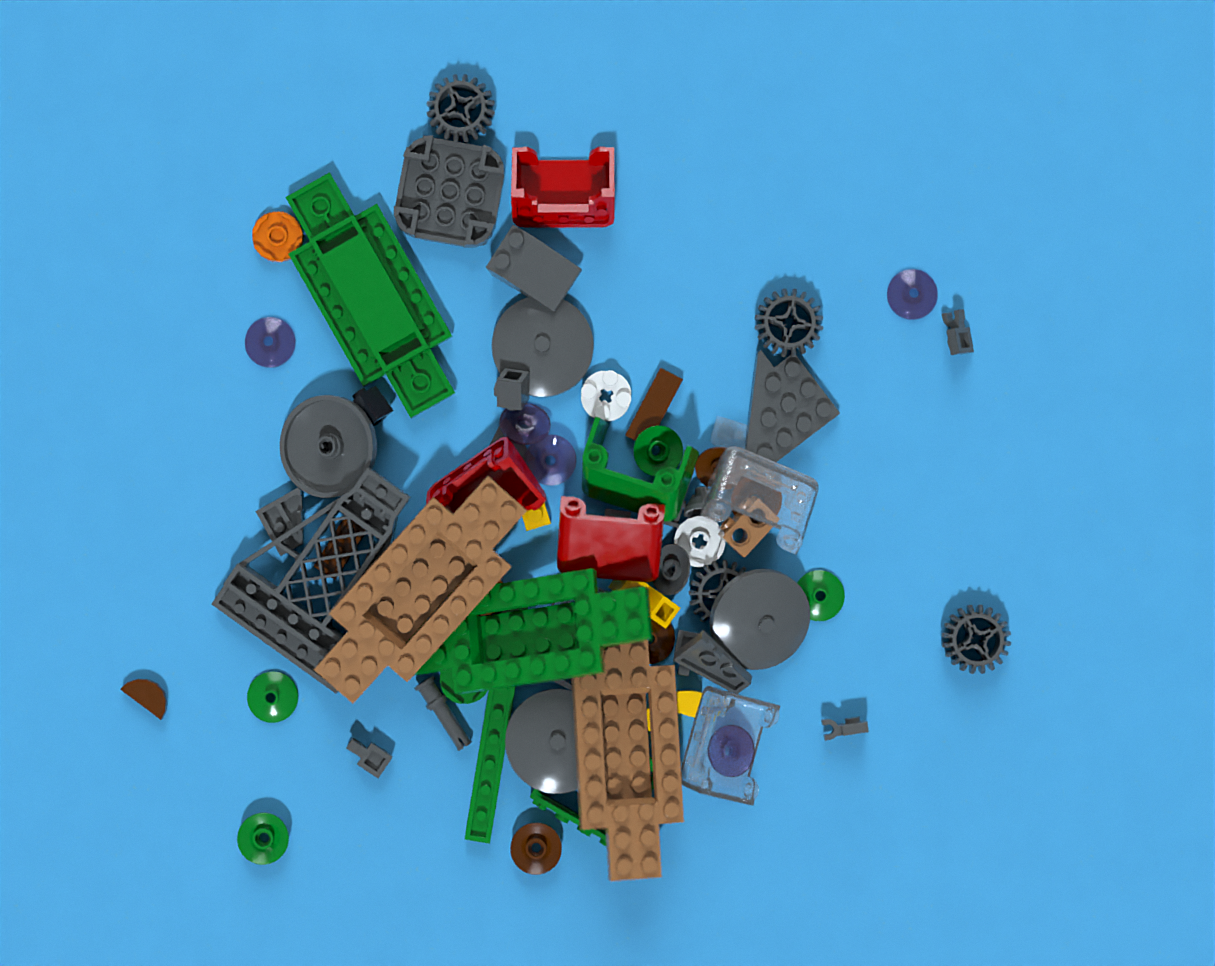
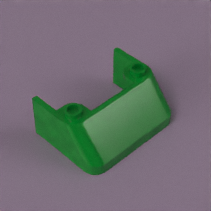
M595 417L582 457V490L584 494L590 498L638 513L639 509L646 504L665 505L664 522L675 520L679 515L699 452L687 445L679 470L670 467L660 469L655 476L653 484L606 469L609 454L602 444L609 423L599 417Z

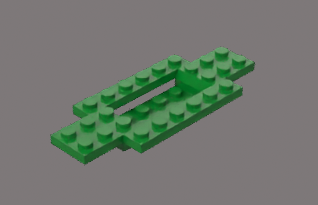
M330 172L286 196L285 198L310 241L288 253L363 387L386 375L411 419L456 394L431 351L432 348L453 336L379 206L375 204L355 216Z
M593 568L496 584L414 675L452 670L454 693L459 695L605 673L603 649H606L607 646L653 640L648 588L642 586L598 593L596 570ZM574 600V602L545 606L482 617L478 616L479 614H486L498 611H505L511 609Z

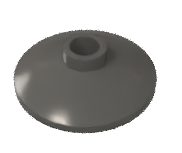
M668 544L661 548L660 571L653 584L660 593L675 595L685 587L689 579L690 559L683 547L676 544Z

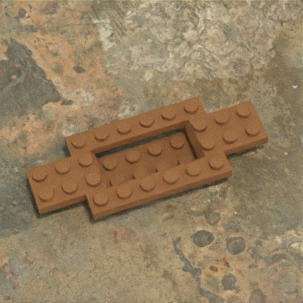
M489 476L481 482L454 513L450 512L433 497L330 611L329 615L348 631L314 670L351 703H354L387 666L408 682L511 568V565L493 548L527 510Z
M647 640L607 646L606 649H603L605 673L572 678L580 829L606 828L608 881L662 877L659 824L684 822L675 665L650 666ZM646 693L649 695L654 797L651 794Z

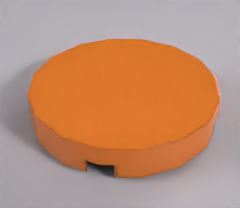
M277 211L264 214L257 220L252 230V240L256 251L263 258L271 262L290 260L291 258L288 253L303 245L301 225L292 215L285 212Z

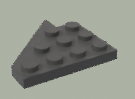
M762 351L756 354L744 455L759 475L840 414L797 356L792 357L790 355L774 367Z

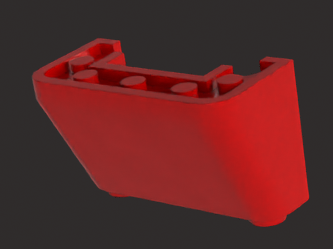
M600 146L593 149L589 153V160H538L537 152L530 147H512L511 206L512 220L515 225L525 228L607 227L614 223V147Z
M502 437L433 484L427 492L426 505L435 497L450 512L454 513L487 476L492 478L526 510L539 509L546 501V493L508 437Z
M561 496L557 569L561 573L593 568L596 570L597 578L636 582L654 581L660 571L665 505L646 504L642 506L638 512V519L586 515V504L581 499Z

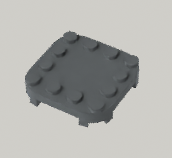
M433 135L423 136L415 140L409 147H406L403 155L404 161L394 206V217L400 230L416 239L465 248H476L487 244L496 227L505 179L504 164L500 156L491 147L486 145L478 146L434 138Z

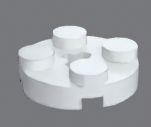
M612 370L598 371L587 378L581 389L582 406L586 413L594 419L599 417L609 422L617 420L627 412L631 403L630 385L622 375ZM603 389L607 392L610 390L613 392L611 402L607 403L606 400L600 401L599 397L602 396L601 391Z
M695 516L685 520L677 528L674 535V544L685 549L690 559V565L694 567L712 564L713 561L720 558L725 548V541L718 535L721 531L720 526L709 517ZM702 534L704 535L703 540L707 541V544L697 549L692 539Z

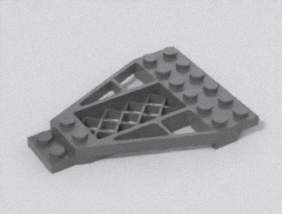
M367 467L353 489L238 563L224 582L223 588L212 602V605L337 694L339 691L314 670L344 636L343 633L332 626L334 618L329 615L332 610L329 596L342 594L333 606L334 608L365 574L380 551H385L392 544L398 515L411 497L373 469ZM339 512H342L344 515H346L342 517H336ZM328 514L301 554L284 543V540L322 515ZM347 519L350 534L337 536L334 521ZM353 521L367 531L355 533ZM330 526L332 537L322 538ZM368 534L371 549L358 551L355 536ZM374 536L380 540L376 546L374 542ZM351 537L353 552L340 554L337 539ZM333 540L335 555L322 557L320 542ZM276 545L296 560L279 586L274 585L249 566L251 561ZM316 547L317 558L307 559ZM371 552L363 565L360 566L358 554ZM354 555L356 570L343 572L341 557ZM336 558L338 573L325 575L323 560ZM318 561L320 576L308 578L305 563ZM301 568L303 579L292 580ZM356 573L346 588L344 575ZM339 576L341 591L328 592L326 578ZM321 579L323 594L311 595L308 581ZM303 582L306 596L293 598L291 584ZM324 597L327 611L314 613L312 599ZM307 600L308 608H306L298 601ZM327 615L324 620L319 617V616Z

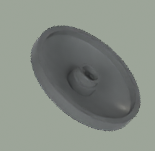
M524 298L510 306L497 322L492 337V354L499 373L501 374L504 368L529 371V396L534 397L557 396L573 388L587 373L593 357L594 344L590 326L583 314L566 300L561 302L554 313L531 298Z
M320 395L309 398L300 403L290 413L284 423L280 436V456L283 467L291 481L302 491L321 498L340 497L353 489L367 467L373 469L375 464L377 438L373 424L364 410L347 398L335 395Z
M772 569L750 570L732 579L716 597L710 614L712 639L743 668L750 670L771 668L787 660L802 644L810 623L809 602L802 588L788 575Z
M549 689L528 697L514 711L507 726L505 747L511 767L526 784L542 792L559 794L578 789L573 693L570 690Z

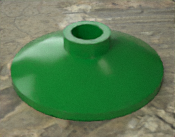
M656 425L648 427L635 440L633 447L634 460L644 473L651 476H656L657 472L665 467L676 469L683 456L682 441L674 430L666 426ZM657 445L659 453L654 455L652 448Z
M815 570L806 573L798 580L797 584L802 588L809 602L810 620L826 621L839 613L844 604L845 592L842 583L835 575L827 571ZM818 591H822L825 594L822 601H818L815 597Z
M271 671L259 675L252 681L247 692V703L251 712L258 719L268 723H276L287 719L295 711L299 697L295 683L290 677L281 672ZM269 693H273L276 696L274 702L267 700Z
M257 813L248 817L241 824L237 834V843L240 852L247 860L255 864L266 865L277 861L283 856L289 844V833L285 823L279 817L271 813ZM262 833L269 835L268 842L261 840L260 835Z

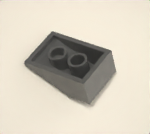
M512 225L486 266V269L492 276L554 313L582 271L577 265L515 225Z

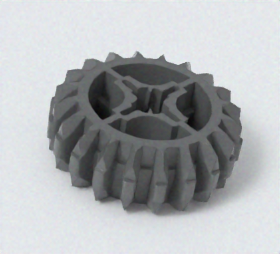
M454 74V82L449 83L448 78L445 77L443 79L445 86L442 87L437 83L435 87L438 93L432 91L429 93L430 97L435 101H427V107L432 109L427 111V116L433 118L430 121L431 127L438 126L436 128L438 135L445 131V140H449L454 135V142H459L460 136H463L464 142L468 143L469 135H472L473 139L477 140L478 135L476 132L478 130L482 134L486 133L483 124L487 126L492 125V121L487 117L495 116V111L488 108L495 106L494 100H488L492 96L491 91L483 92L486 88L484 83L476 87L478 82L476 77H473L469 83L467 74L462 76V81H459L457 74ZM457 91H469L476 96L462 98L458 95ZM449 95L452 103L450 107L445 109L446 112L440 115L441 104ZM455 99L458 101L459 105L462 104V106L464 107L466 118L463 116L462 113H459V110L456 113L457 104ZM481 103V113L477 120L472 123L470 113L476 109V105ZM460 120L466 127H453L445 121Z
M786 288L782 289V297H779L778 293L774 291L772 293L774 301L766 297L764 303L768 307L763 305L758 307V310L764 315H755V320L762 322V324L755 325V330H763V333L757 336L758 340L766 337L767 341L763 347L767 348L770 344H773L774 347L771 353L775 354L778 348L782 349L781 357L786 356L787 350H790V355L795 357L797 348L802 355L805 354L806 349L804 345L812 349L814 344L810 339L816 341L820 339V336L814 331L823 330V326L816 324V322L823 320V316H815L814 314L820 311V306L811 308L810 305L813 304L815 299L810 298L808 302L804 301L806 292H802L800 298L796 297L797 289L792 290L791 296H788ZM788 303V308L784 315L769 316L773 308L780 304ZM796 305L806 312L809 322H805V320L797 317ZM791 311L790 318L793 319L792 322L795 321V325H792L787 334V328H785L782 321L788 318ZM768 324H773V326L781 329L782 341L773 336ZM808 330L804 339L790 343L793 331Z
M723 560L722 568H719L717 561H713V570H710L707 565L703 566L706 572L704 576L702 573L696 572L695 575L701 580L699 583L691 581V585L697 586V591L690 590L688 594L696 595L697 599L691 600L689 603L690 605H699V608L693 612L695 615L700 612L704 613L700 619L701 622H705L708 617L710 618L711 614L704 605L702 597L716 599L717 596L710 595V593L720 592L723 587V581L724 586L729 581L728 574L737 577L746 571L745 567H742L737 572L735 571L737 562H733L731 568H727L728 562ZM720 573L718 587L713 590H703L706 581L713 575Z
M967 605V614L962 608L957 609L960 617L958 618L951 614L949 618L954 622L953 625L944 623V627L950 629L949 633H941V637L948 638L949 642L941 643V646L944 648L950 647L951 649L945 653V656H955L951 661V664L954 666L961 661L959 666L961 671H965L969 665V673L971 674L975 673L977 666L981 674L985 673V665L990 670H994L995 666L992 661L994 660L996 663L1002 664L1003 661L999 654L1005 656L1009 654L1008 651L1002 649L1003 645L1011 646L1010 641H1004V637L1010 636L1011 632L1002 631V628L1006 627L1008 623L1006 621L998 623V620L1001 618L1000 613H996L991 617L993 609L990 607L983 613V605H977L976 612L972 605ZM970 619H984L991 627L978 630L971 623ZM963 624L966 633L965 638L957 645V633ZM973 633L975 635H982L979 645L975 643L968 644L971 642V638H973L971 637ZM995 634L994 648L988 654L987 641ZM974 648L982 659L969 660L961 652Z

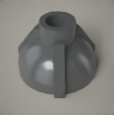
M708 487L695 488V495H692L684 509V516L690 518L695 516L718 518L721 514V507L714 497L710 495V488Z

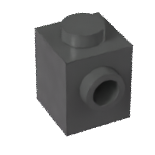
M504 368L494 386L497 407H503L510 411L523 409L530 398L529 371Z

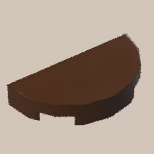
M136 679L127 682L120 689L160 720L164 718L167 711V700L165 691L158 683L149 679Z

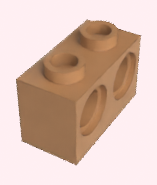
M751 497L750 500L746 498L737 508L738 513L733 518H727L721 524V531L718 533L728 545L744 558L779 521L766 506L754 497ZM759 509L761 513L760 519L757 522H751V512ZM741 528L743 530L742 539L734 541L732 538L733 532Z

